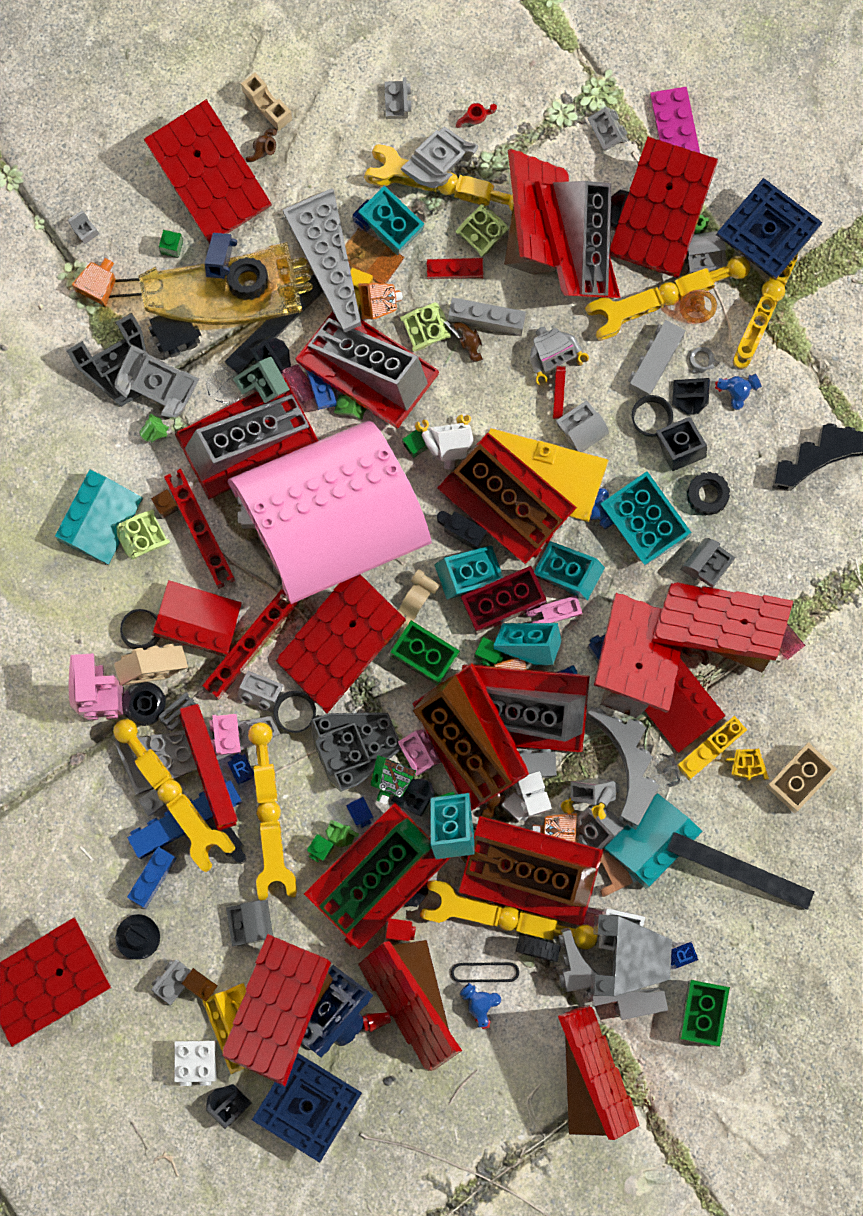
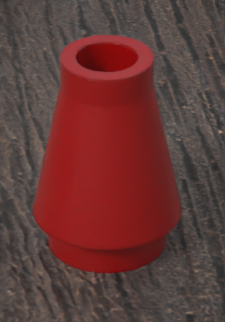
M389 1012L365 1013L362 1016L364 1032H372L391 1023Z

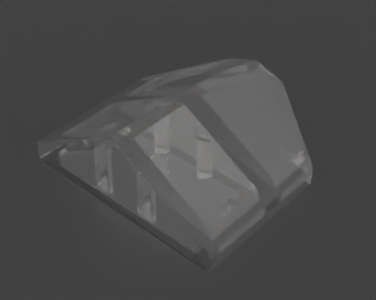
M221 363L205 380L208 395L220 403L231 405L237 402L243 396L233 379L238 374L224 363Z
M664 753L653 756L643 775L645 778L650 777L657 782L656 784L660 785L657 792L683 783L675 757Z

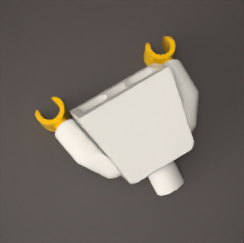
M462 414L457 416L456 421L458 424L430 427V430H427L429 426L427 420H422L424 428L420 426L419 422L415 423V429L423 432L422 437L431 454L444 461L445 469H454L455 460L465 458L467 451L473 443L471 426L468 425L471 421L469 415H465L464 420Z

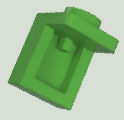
M338 395L334 413L363 419L366 408L353 401L347 395Z

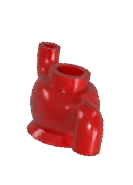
M479 103L471 104L463 117L457 120L456 127L461 128L465 123L472 125L481 124L485 121L487 115L496 112L497 105L491 104L489 109H485Z

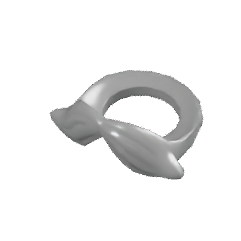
M698 347L690 355V362L694 368L692 373H703L707 369H713L720 363L715 360L712 351L706 347ZM703 351L708 354V367H701L694 361V356L697 352Z

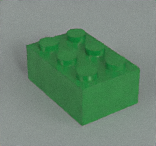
M412 620L390 652L391 657L437 686L442 683L460 655V650Z
M695 980L688 981L679 1040L720 1047L730 987Z

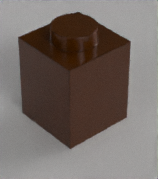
M168 489L151 498L162 519L179 510Z
M192 968L181 983L206 1002L218 986L194 968Z

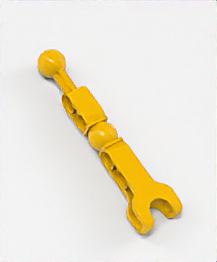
M381 144L373 147L372 154L374 159L382 162L384 166L380 168L370 167L366 170L364 179L370 184L383 187L391 183H400L436 193L439 190L444 195L455 194V198L478 205L484 204L487 206L490 204V201L508 205L510 210L513 211V194L495 191L494 185L488 181L462 175L458 178L456 174L448 172L453 175L445 185L438 186L437 188L427 187L417 183L401 170L409 160L401 158L393 147Z
M798 254L782 272L785 277H778L776 280L770 277L762 286V297L733 358V365L736 368L746 369L749 366L778 301L782 300L785 296V285L798 259ZM766 304L770 307V309L766 310L762 307V305ZM754 321H761L763 325L758 326ZM738 356L747 361L745 363H740L738 361Z
M741 255L734 256L729 260L727 266L709 272L708 268L676 279L674 283L667 282L659 288L649 289L617 302L603 297L587 304L585 310L590 316L601 314L607 318V324L596 332V337L599 341L616 336L624 323L663 308L664 305H674L679 299L682 301L707 292L715 287L714 283L730 276L735 279H743L750 272V262Z
M129 719L118 721L113 731L115 738L121 743H127L138 757L135 760V764L154 790L158 791L159 799L166 804L171 814L191 840V858L202 871L208 872L212 868V863L208 857L211 847L218 845L224 852L232 853L235 850L234 844L226 833L211 830L187 796L182 794L180 784L174 781L152 749L147 751L139 741L136 724Z
M264 722L253 724L248 731L249 741L256 746L258 765L254 766L257 803L259 804L256 814L257 818L262 822L260 823L264 860V870L256 880L260 901L267 899L268 887L273 881H281L285 885L289 897L294 898L297 895L296 877L291 870L286 868L284 863L280 821H278L281 816V809L277 803L274 764H269L267 744L272 740L273 732L271 727Z
M429 880L427 882L428 889L438 893L442 898V903L436 909H422L420 917L423 919L441 923L453 916L496 927L498 924L505 931L516 929L517 932L553 940L554 936L559 937V935H562L561 929L569 928L574 943L578 948L588 950L597 943L598 935H593L594 928L592 926L581 925L574 929L558 925V920L524 911L519 912L511 906L501 908L502 906L457 895L454 888L447 882Z

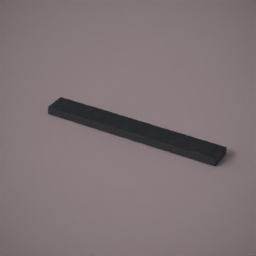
M313 274L224 361L237 375L243 372L255 360L250 349L269 336L277 338L323 293L315 275Z
M676 832L672 833L666 851L805 910H808L814 895V891Z

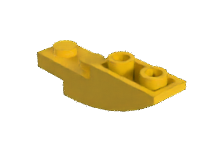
M734 715L676 767L690 781L745 733L747 729Z

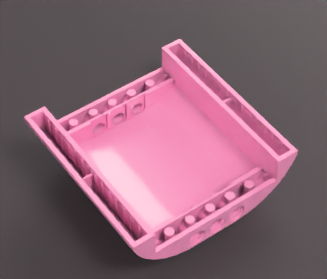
M365 421L228 479L231 490L235 497H240L281 576L282 587L290 604L432 543L417 497L386 439L371 421Z

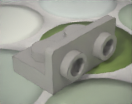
M403 77V81L384 82L386 119L408 118V112H412L411 100L407 101V94H411L410 83H407V78Z
M604 107L587 118L603 150L607 151L621 141L624 143L628 141L626 137L627 131L623 125L620 126L618 122L619 116L614 109Z
M247 671L239 687L237 698L245 703L253 704L262 710L273 712L274 705L283 689V684Z
M177 959L174 962L171 960L165 966L164 970L166 972L163 976H157L151 984L153 986L151 991L156 993L170 1006L186 988L181 983L191 971Z

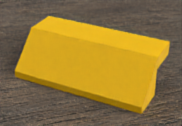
M244 983L210 996L207 1002L202 1000L222 1054L233 1027L232 1023L246 993ZM225 1059L230 1074L246 1069Z

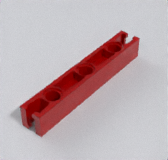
M180 468L176 470L177 478H182V485L174 488L171 483V474L164 476L218 589L225 585L218 581L217 572L226 570L229 575L226 578L230 583L234 582L235 578ZM187 492L188 496L185 499H180L179 494ZM196 526H205L202 532L195 531ZM219 558L221 563L218 566H213L211 561Z
M283 589L278 592L202 685L205 690L210 692L211 689L209 687L217 679L223 683L217 693L215 691L212 692L218 700L297 605V602L289 603L284 609L278 606L281 599L286 597ZM272 611L280 613L276 619L270 618L269 614ZM249 640L255 642V646L251 649L245 647V643ZM229 670L231 672L230 677L223 679L221 677L222 671Z
M199 704L181 708L179 717L217 831L236 826L238 820Z

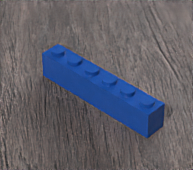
M225 779L224 781L234 808L243 802L231 780L226 781ZM203 791L198 794L199 798L189 800L205 822H207L213 816ZM170 811L165 812V817L159 820L154 818L149 821L147 827L143 829L139 827L130 832L131 836L127 838L140 860L155 852L157 847L162 848L186 834Z

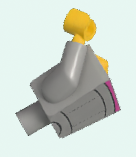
M545 327L537 329L536 335L538 337L533 340L534 346L531 348L530 354L534 373H537V385L540 386L539 377H543L545 383H547L546 375L542 374L543 370L547 372L575 358L576 354L578 365H583L580 357H584L586 361L589 360L588 354L582 353V348L573 335L561 332L557 328L547 331Z
M600 778L571 781L569 800L561 803V809L564 813L571 814L575 810L572 805L573 802L596 805L591 809L594 818L596 819L599 816L600 820L606 817L603 808L607 807L609 802L615 801L616 793L619 792V785L613 780Z

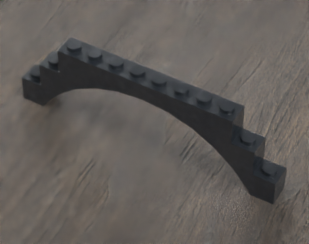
M832 423L823 425L819 433L818 446H815V443L812 442L800 443L795 464L788 460L778 461L772 488L791 491L810 474L828 464L847 458L863 456V432L856 431L853 427L839 428L836 424Z

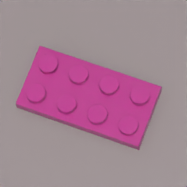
M687 86L650 92L659 140L700 153Z

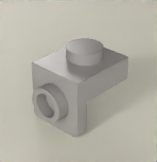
M80 211L68 220L74 233L84 244L99 235L98 230L88 219L84 211Z
M154 788L138 799L148 816L166 805L159 799L158 791L154 790Z

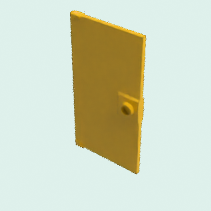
M490 428L489 433L577 507L569 517L589 522L609 462L608 459ZM489 482L490 488L493 489L495 487L493 482Z

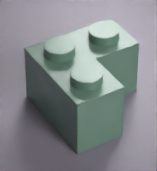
M272 357L259 361L233 378L242 395L257 389L264 403L290 390Z

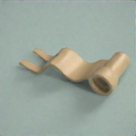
M420 569L413 576L411 582L414 585L398 609V612L403 616L407 615L399 630L395 644L411 620L414 622L431 593L435 595L440 588V584L427 577Z

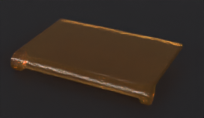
M361 228L356 230L345 246L349 265L372 275L373 281L380 284H387L405 258L401 254L397 256L387 245Z

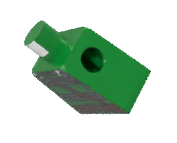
M377 755L371 780V786L380 789L376 801L387 805L391 794L401 797L415 775L416 770Z

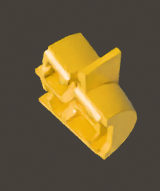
M759 748L736 749L735 758H727L725 762H734L733 776L746 778L747 781L759 775H762L763 780L769 779Z

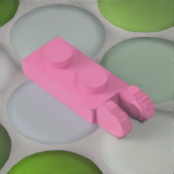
M576 595L542 605L540 608L526 612L527 617H533L542 613L543 619L533 621L532 623H555L582 615V610Z

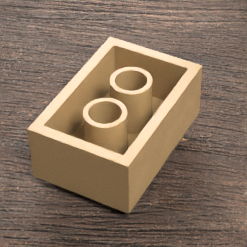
M168 644L162 648L153 646L147 650L137 648L131 651L132 654L123 655L121 660L114 663L120 686L165 680L188 668L182 645L174 646V644Z
M808 742L766 788L795 814L837 768Z

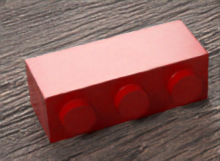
M388 919L387 941L410 943L411 940H415L416 926H413L412 921Z

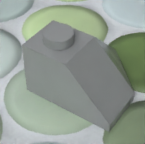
M588 806L577 817V825H580L579 843L602 849L625 825L618 821L619 819L613 812L604 810L606 814L604 819L600 820L599 816L595 819L591 811L593 806Z

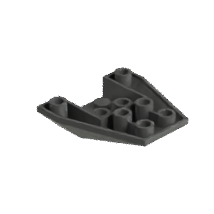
M328 713L311 720L313 743L327 778L340 792L358 786L374 771L377 755L390 759L401 750L398 743L400 740L388 713Z

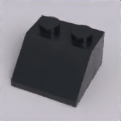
M691 417L656 430L663 456L672 472L707 457V444Z

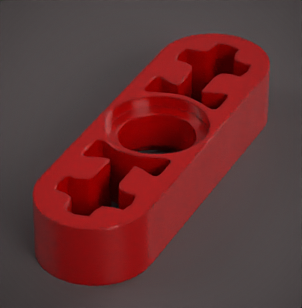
M556 366L553 419H559L563 416L566 366Z

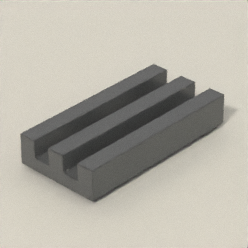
M186 692L161 713L158 719L172 732L181 724L180 718L172 725L169 724L179 715L180 709L198 703H195L194 699L190 698ZM185 700L187 701V702H186L184 705H182L177 711H175L169 718H167L166 720L164 719L169 713H171V712H172L176 707H178L183 701H185Z

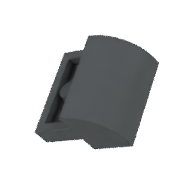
M704 538L680 570L693 579H700L711 588H714L733 563L735 557L721 548L719 542L710 538Z
M268 900L226 907L232 946L263 942L267 934L273 936Z

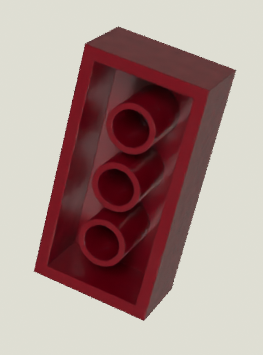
M528 566L461 596L476 634L547 604V599L532 566Z

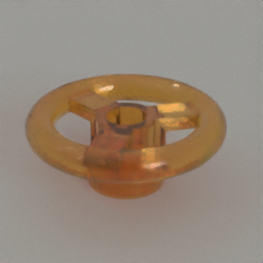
M706 290L690 291L680 302L681 315L691 323H704L710 320L717 310L715 297ZM704 296L711 301L710 311L705 308ZM690 299V306L685 307L686 302ZM695 311L701 312L705 316L694 318L687 313Z

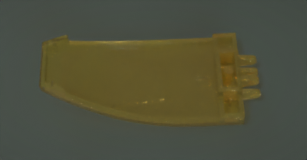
M287 242L271 245L268 250L230 258L228 268L234 261L245 257L255 258L265 265L269 279L268 288L264 294L254 300L246 301L233 296L231 291H229L226 275L225 279L206 277L205 263L157 271V268L154 267L138 275L144 308L147 312L175 320L207 325L245 324L302 312L299 293L310 291L313 289L311 283H304L311 278L308 274L309 268L305 267L307 259L303 257L291 259ZM244 272L238 278L239 283L243 286H251L257 280L253 272Z

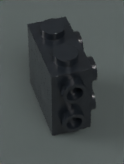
M184 304L149 319L151 324L148 327L152 337H157L159 342L156 343L160 354L164 352L166 358L176 357L181 351L194 349L200 343L199 336H202L197 325L193 326L191 322L194 319L190 309H185Z

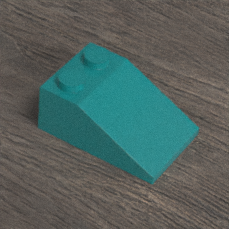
M385 185L358 211L379 238L397 256L423 230L425 225Z
M550 541L534 573L542 580L588 601L605 567L595 557Z
M492 545L449 556L434 564L447 600L460 597L503 578Z
M503 623L493 646L498 651L534 665H553L562 640L558 623Z
M469 793L431 798V847L436 859L474 854V832Z

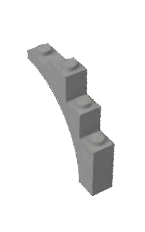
M591 706L586 719L598 726L611 739L624 763L627 777V795L624 809L618 821L636 830L660 786L656 784L657 782L654 779L643 777L653 756L643 748H636L646 727L636 719H629L625 725L621 719L610 717L601 708Z
M569 928L561 929L562 935H559L561 947L565 946L566 954H563L565 966H569V968L561 969L562 975H559L561 987H565L567 992L590 988L591 975L600 974L594 971L580 955L574 943L571 930ZM662 988L637 989L617 996L590 995V989L586 990L588 1000L592 1001L594 1006L617 1002L613 1004L616 1016L619 1015L621 1020L668 1010L665 992Z

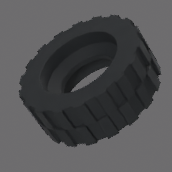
M245 257L234 261L229 266L230 272L226 275L229 291H231L233 296L247 301L259 298L260 295L265 293V290L268 288L269 279L267 269L260 260ZM253 272L257 280L251 286H243L238 281L240 274Z
M703 472L695 476L687 491V500L690 503V507L702 515L711 516L719 513L725 508L730 498L728 482L724 480L723 476H719L718 473ZM704 485L714 486L718 492L717 499L711 503L701 500L699 496L701 487Z
M519 936L515 951L531 957L558 962L561 946L535 938Z

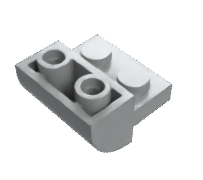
M718 231L693 234L687 252L690 274L705 268L712 271L727 266L725 242L716 236Z
M587 400L556 420V424L565 434L567 441L575 451L583 452L609 434L605 421Z

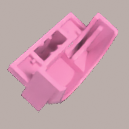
M93 653L70 655L69 702L71 708L89 721L98 720V717L106 716V719H117L118 715H123L122 695L124 694V687L120 686L117 678L114 675L104 676L103 665L95 666Z

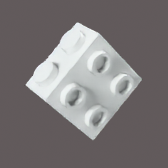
M175 1041V1082H180V1086H192V1082H199V1086H211V1081H216V1041Z

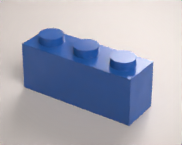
M157 847L127 898L146 909L177 858Z

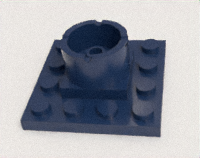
M763 178L718 230L716 236L776 280L822 226L823 222Z
M334 965L328 970L333 981L314 1009L302 1043L320 1058L330 1050L333 1043L337 1046H344L350 1043L356 1034H359L363 1026V1017L359 1012L374 996Z
M297 1053L286 1085L283 1086L274 1082L252 1121L320 1163L362 1092L300 1053ZM309 1102L311 1104L310 1110L305 1109V1103Z

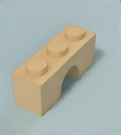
M256 72L241 83L242 92L278 131L292 121V113L280 99L276 100L267 88V84Z

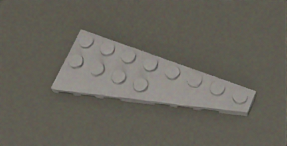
M333 188L283 209V214L345 333L361 326L335 194Z
M272 716L238 722L241 751L255 746L248 738V731L255 723L264 722L268 724L273 732L272 738L280 735ZM206 727L210 740L215 739L214 732L210 731V727ZM184 730L138 738L147 751L152 749L173 779L197 770ZM116 741L115 745L135 794L139 795L153 789L135 764V760L138 757L127 743ZM216 754V757H217V760L219 761V760L224 759V758H226V757H229V756H231V755H233V754L219 755V756Z

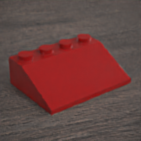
M168 580L152 635L226 657L242 602Z
M681 658L678 663L669 711L664 712L651 706L644 710L677 753L681 752L726 716Z

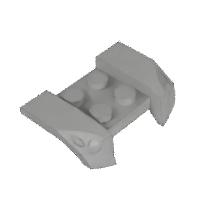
M444 126L440 131L436 130L415 150L411 159L401 170L417 183L437 188L448 182L449 178L453 175L448 172L461 159L469 162L472 155L477 151L478 145L463 140Z
M131 345L116 377L115 388L126 398L132 389L165 405L161 413L162 416L178 417L187 405L200 378L184 370L181 371Z

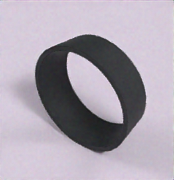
M648 395L640 398L635 403L632 409V421L639 433L644 436L655 437L657 436L656 433H646L636 425L634 421L636 410L644 403L654 402L660 404L668 414L667 426L671 425L673 421V410L664 398L657 395Z
M135 609L127 613L121 622V638L131 649L143 648V650H147L155 646L160 637L154 636L146 644H133L123 634V623L129 615L138 611L150 613L155 620L157 616L145 609Z
M289 691L277 699L273 710L274 718L283 730L292 733L302 732L311 726V722L307 727L298 731L285 728L278 717L281 703L287 698L294 696L306 699L313 710L312 719L316 716V707L312 698L306 693Z

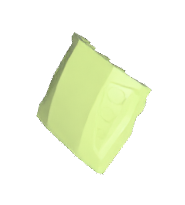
M481 204L455 232L463 237L481 257H484L510 228L491 209Z
M436 302L400 317L407 329L414 352L451 337V329L444 323L447 321L445 314Z
M154 510L138 514L116 526L118 539L126 555L132 560L170 543L154 515Z

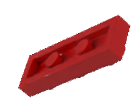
M483 258L427 259V279L483 278Z

